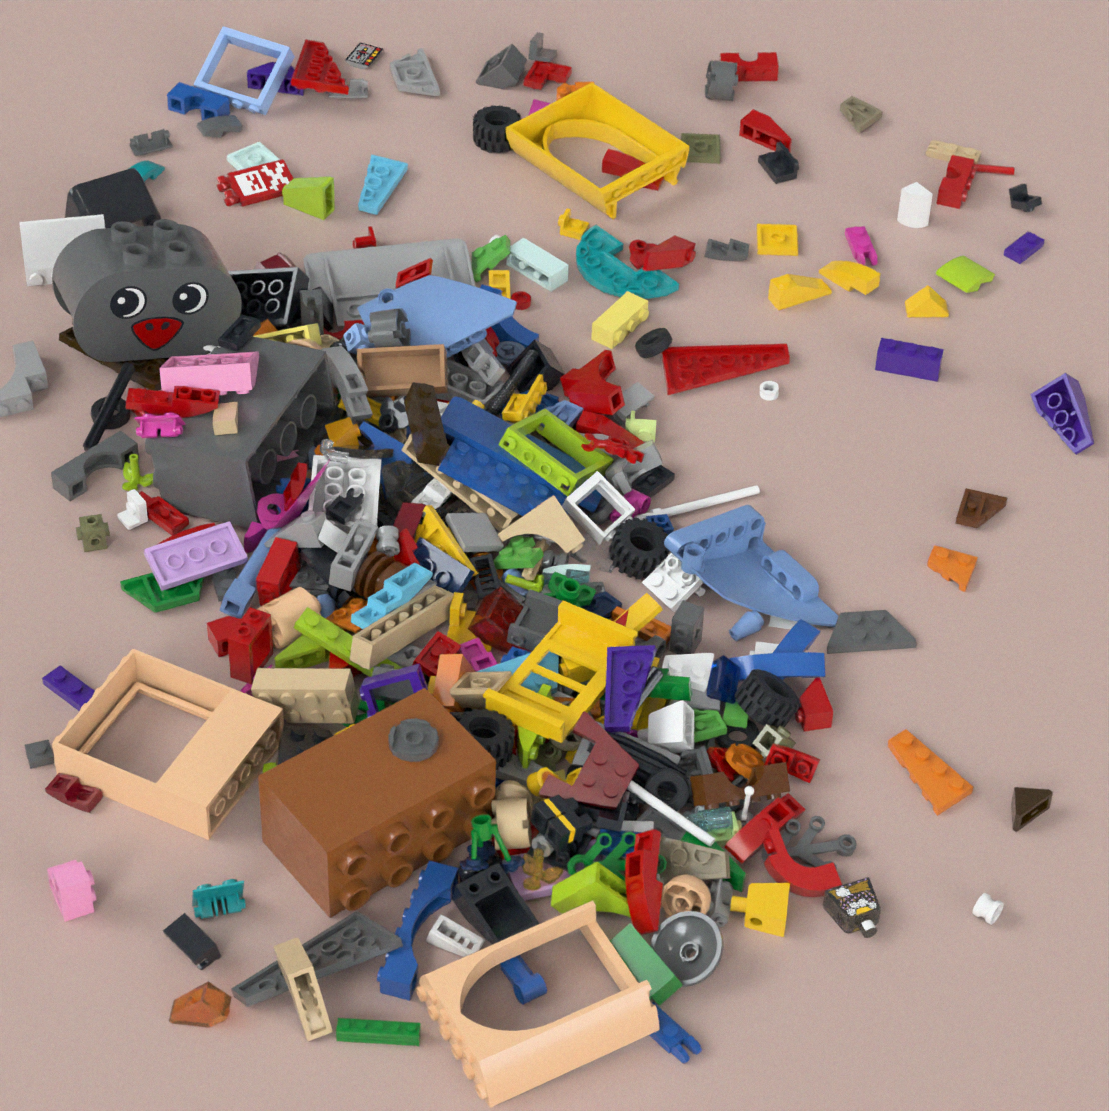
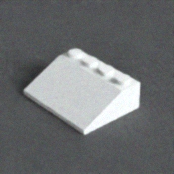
M104 215L19 222L27 287L52 284L53 267L61 251L79 235L94 229L105 228Z
M313 455L311 481L328 461L329 463L309 498L308 511L324 512L326 515V508L339 495L345 498L347 491L353 488V497H358L361 493L364 494V501L358 506V512L345 525L326 515L327 520L346 534L350 532L356 519L377 526L381 459Z

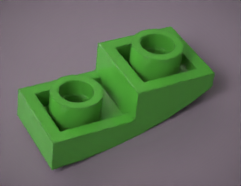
M728 697L723 716L725 725L747 728L749 715L740 707L736 698Z

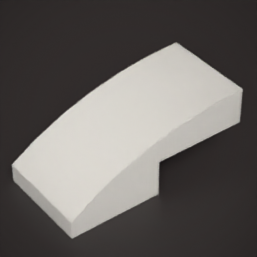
M434 478L411 503L432 505L437 511L452 492Z

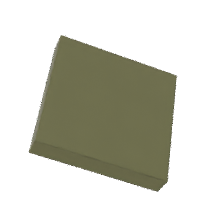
M681 133V141L690 146L686 162L720 164V135Z

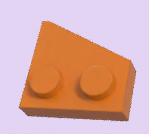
M934 545L927 566L933 571L940 573L947 581L951 579L959 584V590L965 592L976 567L978 557Z

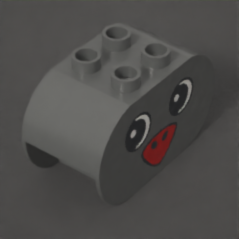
M168 219L157 220L153 223V226L139 227L133 223L122 221L112 224L111 228L94 229L85 232L65 246L56 259L52 271L54 295L60 306L73 318V330L77 342L84 352L100 361L116 362L206 354L211 351L204 350L203 347L206 345L219 346L218 338L240 317L241 313L240 292L210 240L196 228L178 224Z

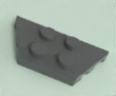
M887 610L840 613L828 642L827 654L915 648L916 639Z

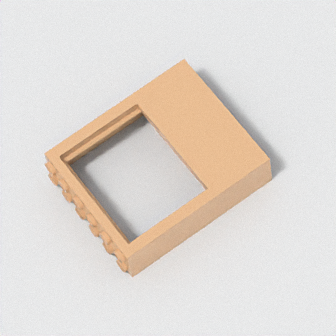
M132 649L127 656L122 658L114 672H110L103 685L95 690L92 698L82 705L80 712L74 719L68 722L65 730L55 737L52 748L54 751L56 773L78 777L81 785L101 789L103 796L209 840L261 773L264 764L268 763L277 752L281 731L284 726L283 708ZM138 692L206 720L157 783L87 755Z

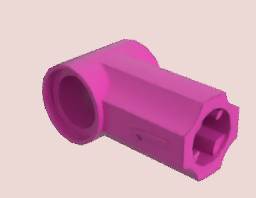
M633 488L632 491L623 496L635 508L631 516L633 519L638 514H645L650 507L651 498ZM614 509L610 513V520L614 523L622 515Z

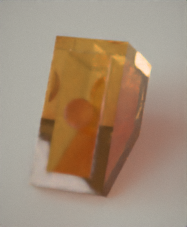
M208 981L173 1001L169 1022L172 1024L210 1028L227 1019L230 1013L229 1007L232 997Z

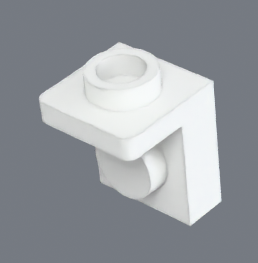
M135 489L127 492V510L117 515L121 523L130 530L148 522L146 501Z

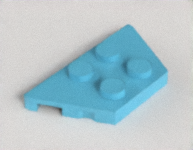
M549 651L538 665L558 673L559 655ZM531 653L477 672L511 671L513 675ZM531 672L520 686L538 693L542 684L552 686L551 694L557 693L558 683Z

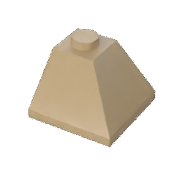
M511 671L466 672L450 689V695L462 708L482 710L486 707V698L483 697V693L488 688L498 692L512 676Z

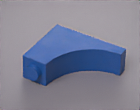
M483 284L480 287L481 289L502 296V292L500 289H496L491 286H486ZM512 316L491 326L499 343L513 341L526 348L534 339L539 341V334L528 330Z
M363 421L359 430L375 446L377 458L381 459L380 486H382L381 491H383L382 502H385V500L390 502L393 492H401L403 486L418 467V464L401 451L404 446L403 443Z

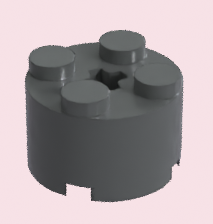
M709 61L706 72L705 98L733 101V86H737L738 75H736L737 63Z
M402 308L370 313L371 330L368 331V339L370 343H374L375 348L410 346L411 332L410 328L406 329L405 322H408V317Z

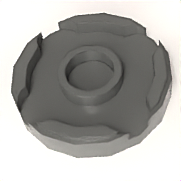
M416 718L403 720L396 727L394 725L389 732V749L394 756L401 760L409 762L423 761L430 758L436 752L439 745L438 731L425 720Z

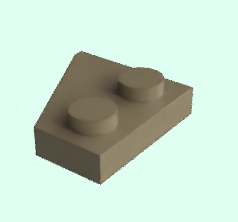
M854 96L849 97L840 104V111L858 133H861L882 118V110Z

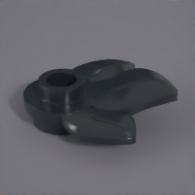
M406 396L395 403L389 397H386L380 407L381 416L378 423L384 433L391 434L397 429H404L409 426L404 405Z

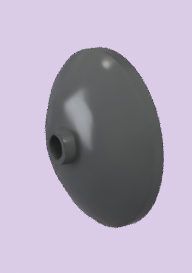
M684 911L670 916L661 923L658 931L654 933L651 939L650 947L683 984L682 987H689L701 983L716 970L723 955L724 942L719 927L710 917L696 911ZM696 951L694 957L690 958V954Z

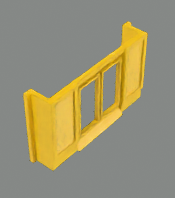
M563 600L558 606V622L498 692L488 688L483 693V697L486 698V709L488 711H498V714H504L507 716L506 719H510L513 724L547 739L551 738L562 743L574 729L583 711L588 713L606 691L607 647L635 646V638L638 636V632ZM550 651L597 673L585 686L538 664ZM531 672H534L580 692V694L568 707L520 685Z

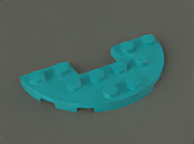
M594 225L582 235L581 241L576 248L577 268L584 279L601 292L622 297L628 291L643 299L668 296L679 290V283L661 270L644 271L642 268L636 272L613 256L623 250V243L598 225Z

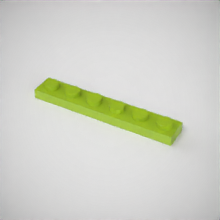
M307 607L293 628L367 676L372 677L374 667L366 669L350 661L353 636ZM388 658L376 665L380 667V664L392 665L395 670L402 668Z

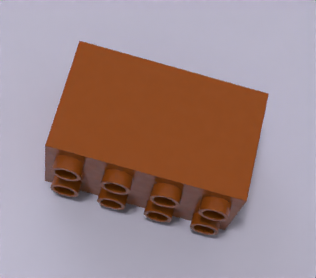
M423 688L258 775L262 841L329 918L345 909L348 911L358 910L367 903L372 894L388 885L395 888L404 884L410 878L413 871L428 864L429 861L437 863L445 861L451 855L454 848L470 839L472 840L471 831L473 829L471 820L473 817L485 814L489 815L491 820L494 819L492 800H495L496 760L426 688ZM416 718L425 720L438 731L439 745L436 752L430 758L417 762L404 761L394 756L389 749L388 742L391 728L394 725L396 727L401 724V721Z

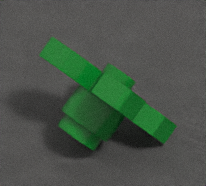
M554 572L548 584L552 593L543 594L582 608L581 606L591 604L596 590L585 584L580 585L573 578H568L565 575Z

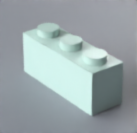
M525 238L510 246L506 265L552 292L568 281L569 265L549 252H546Z

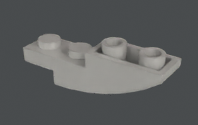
M484 338L461 352L469 366L480 374L486 384L493 387L506 370L494 356V350Z
M342 346L322 348L321 350L327 353L331 382L334 388L338 387L348 417L351 418V421L370 418L372 411L366 397L368 389L352 357Z

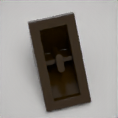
M1014 787L1011 801L1012 829L1015 832L1019 831L1048 810L1053 792L1049 789Z

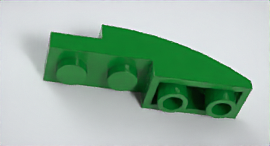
M659 668L663 676L647 697L691 701L692 686L690 677L670 676L669 668ZM605 691V693L601 696L600 700H604V701H605L606 691Z

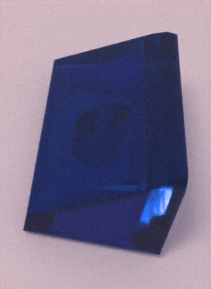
M724 655L712 662L706 696L733 704L736 701L735 693L738 688L740 667Z

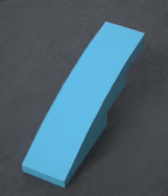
M413 563L384 581V588L368 597L367 606L351 615V623L361 629H365L399 608L420 591L430 580L433 572L417 563Z

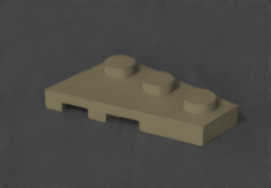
M661 836L659 854L666 859L667 866L664 872L656 875V880L662 882L663 885L675 876L684 874L696 876L702 881L730 878L728 852Z

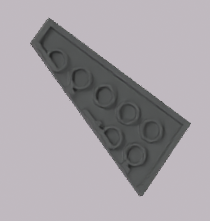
M355 911L305 942L302 946L318 980L403 947L400 937L360 912ZM278 960L231 988L234 998L249 1007L287 992L289 988L279 967Z

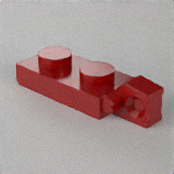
M143 491L139 492V495L146 501L148 518L170 535H175L189 525L188 517L161 497L151 498Z

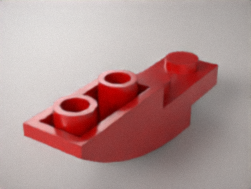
M174 386V392L128 388L126 409L148 411V414L155 416H164L166 413H175L181 418L197 416L218 408L220 390L188 386Z
M789 793L782 798L778 797L738 831L725 844L724 848L743 864L764 847L763 840L768 830L778 827L781 832L785 829L786 823L789 820L798 819L806 809Z
M655 829L636 834L634 852L626 854L625 883L628 907L633 926L640 935L656 932L659 926L663 883L656 880L661 832Z

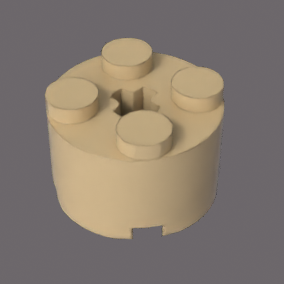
M528 798L492 800V813L496 815L492 819V824H498V830L506 848L520 849L531 847ZM494 836L495 850H501Z

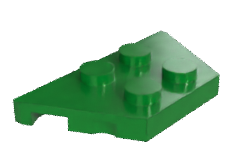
M149 573L120 581L122 591L154 613L200 601L205 577L161 591L154 574Z

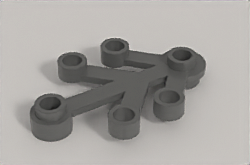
M814 816L811 818L809 828L795 847H788L786 849L791 858L798 857L812 867H819L832 861L824 862L814 854L837 851L839 855L848 857L854 853L857 843L854 837L844 834L835 841L810 844L816 834L821 832L825 826V820L821 816ZM791 819L786 823L785 831L781 836L785 847L792 836H797L800 832L801 824L795 819ZM813 822H819L821 826L816 827L813 825ZM794 825L797 830L793 831L789 826ZM843 841H848L851 845L846 846L843 844ZM765 848L762 850V860L765 862L767 857L771 856V854H767Z

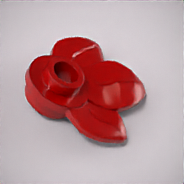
M638 239L633 240L629 245L630 262L637 269L641 268L644 265L646 252L657 244L646 243Z
M709 747L707 754L711 767L717 769L718 772H724L727 779L732 782L735 777L734 774H740L726 760L725 753L728 749Z

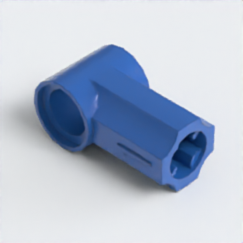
M520 955L500 963L501 971L513 985L514 994L522 1005L547 994V987L542 976L539 973L534 974Z

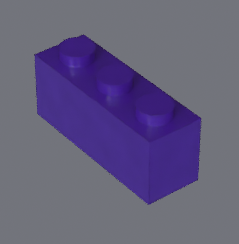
M881 338L877 351L875 370L938 382L944 349Z

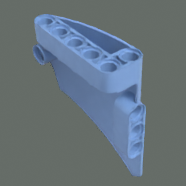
M429 275L395 290L391 288L383 289L377 298L357 307L364 324L371 326L369 318L371 312L402 308L408 317V322H405L406 329L410 328L411 332L410 346L444 344L448 358L483 340L487 336V328L513 316L517 302L465 283Z
M744 505L673 531L666 537L664 546L682 562L681 569L685 573L696 574L722 598L771 616L797 622L802 619L809 624L835 627L839 616L818 597L819 585L817 580L786 551L778 550L774 552L763 541L766 523L764 522V517L751 505Z

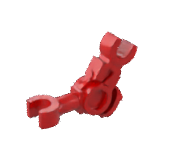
M585 433L584 435L587 440H591L589 444L581 445L586 452L600 448L609 454L626 458L632 464H635L636 461L640 463L643 461L644 453L631 449L629 441L621 437H609L608 439L600 440L596 439L591 433Z

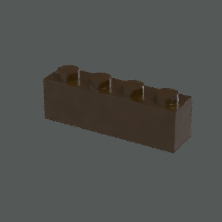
M412 382L404 400L417 463L439 466L448 445L434 386Z

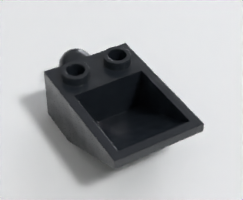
M499 863L480 873L474 870H464L459 865L458 874L465 881L455 886L452 900L464 918L491 944H495L540 924Z

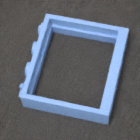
M223 26L193 85L196 88L228 97L229 104L237 109L245 108L253 114L257 112L266 115L295 56L290 47ZM228 43L278 59L258 99L208 84Z

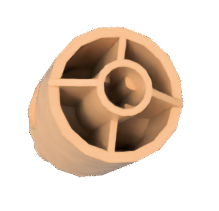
M297 587L257 609L271 614L273 647L277 649L288 646L303 635L293 627L307 607L321 615V605L318 599L304 588Z

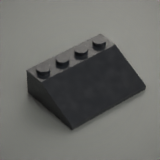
M298 267L228 271L240 292V316L245 315L256 318L260 322L268 319L274 327L289 326L301 306L300 290L308 289L310 279Z

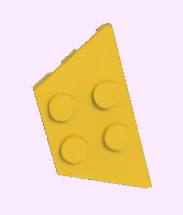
M426 505L423 510L426 514L423 523L418 524L414 542L417 543L420 537L426 539L475 572L473 576H476L478 572L434 507Z

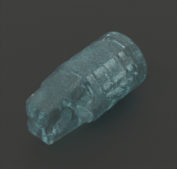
M729 806L710 810L704 809L698 811V813L687 815L688 820L705 832L733 828L732 813Z

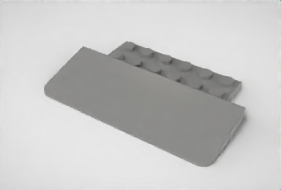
M458 238L311 253L304 258L305 274L310 278L308 290L321 286L332 302L338 332L343 330L344 321L362 320L357 307L377 298L383 289H396L397 272L429 258L433 259L432 276L451 279L475 287L467 244Z

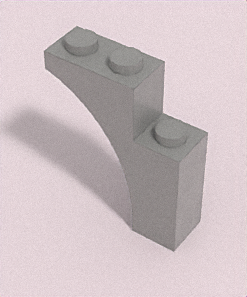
M34 341L12 345L16 367L11 379L0 389V417L34 410L31 392L48 389L46 371Z

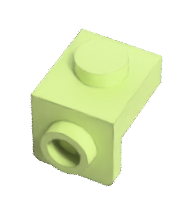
M631 411V417L626 418L625 430L642 441L648 442L653 439L655 442L656 420L635 419V411Z

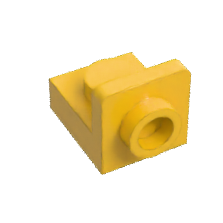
M569 208L565 210L563 215L559 216L558 226H560V235L581 240L582 235L589 229V222L571 218V209Z

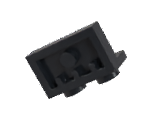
M777 142L775 152L758 156V163L775 184L797 179V170H799L798 160L791 155L789 149L782 142Z

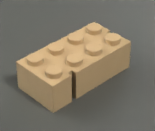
M257 668L251 688L253 697L283 708V719H286L287 723H354L360 703L356 687H354L355 683L351 669Z

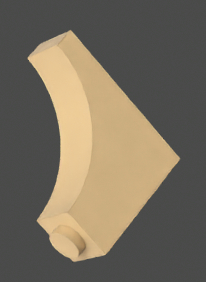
M554 495L498 533L502 542L521 534L541 535L556 542L566 553L571 551L572 554L584 547L582 542L585 541Z
M297 937L273 946L307 1041L333 1032L313 966L299 938Z

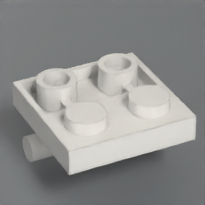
M671 553L642 583L669 609L675 612L683 600L686 601L694 592L698 596H702L705 593V589L701 586L704 582L696 574L685 573L681 569L682 562Z

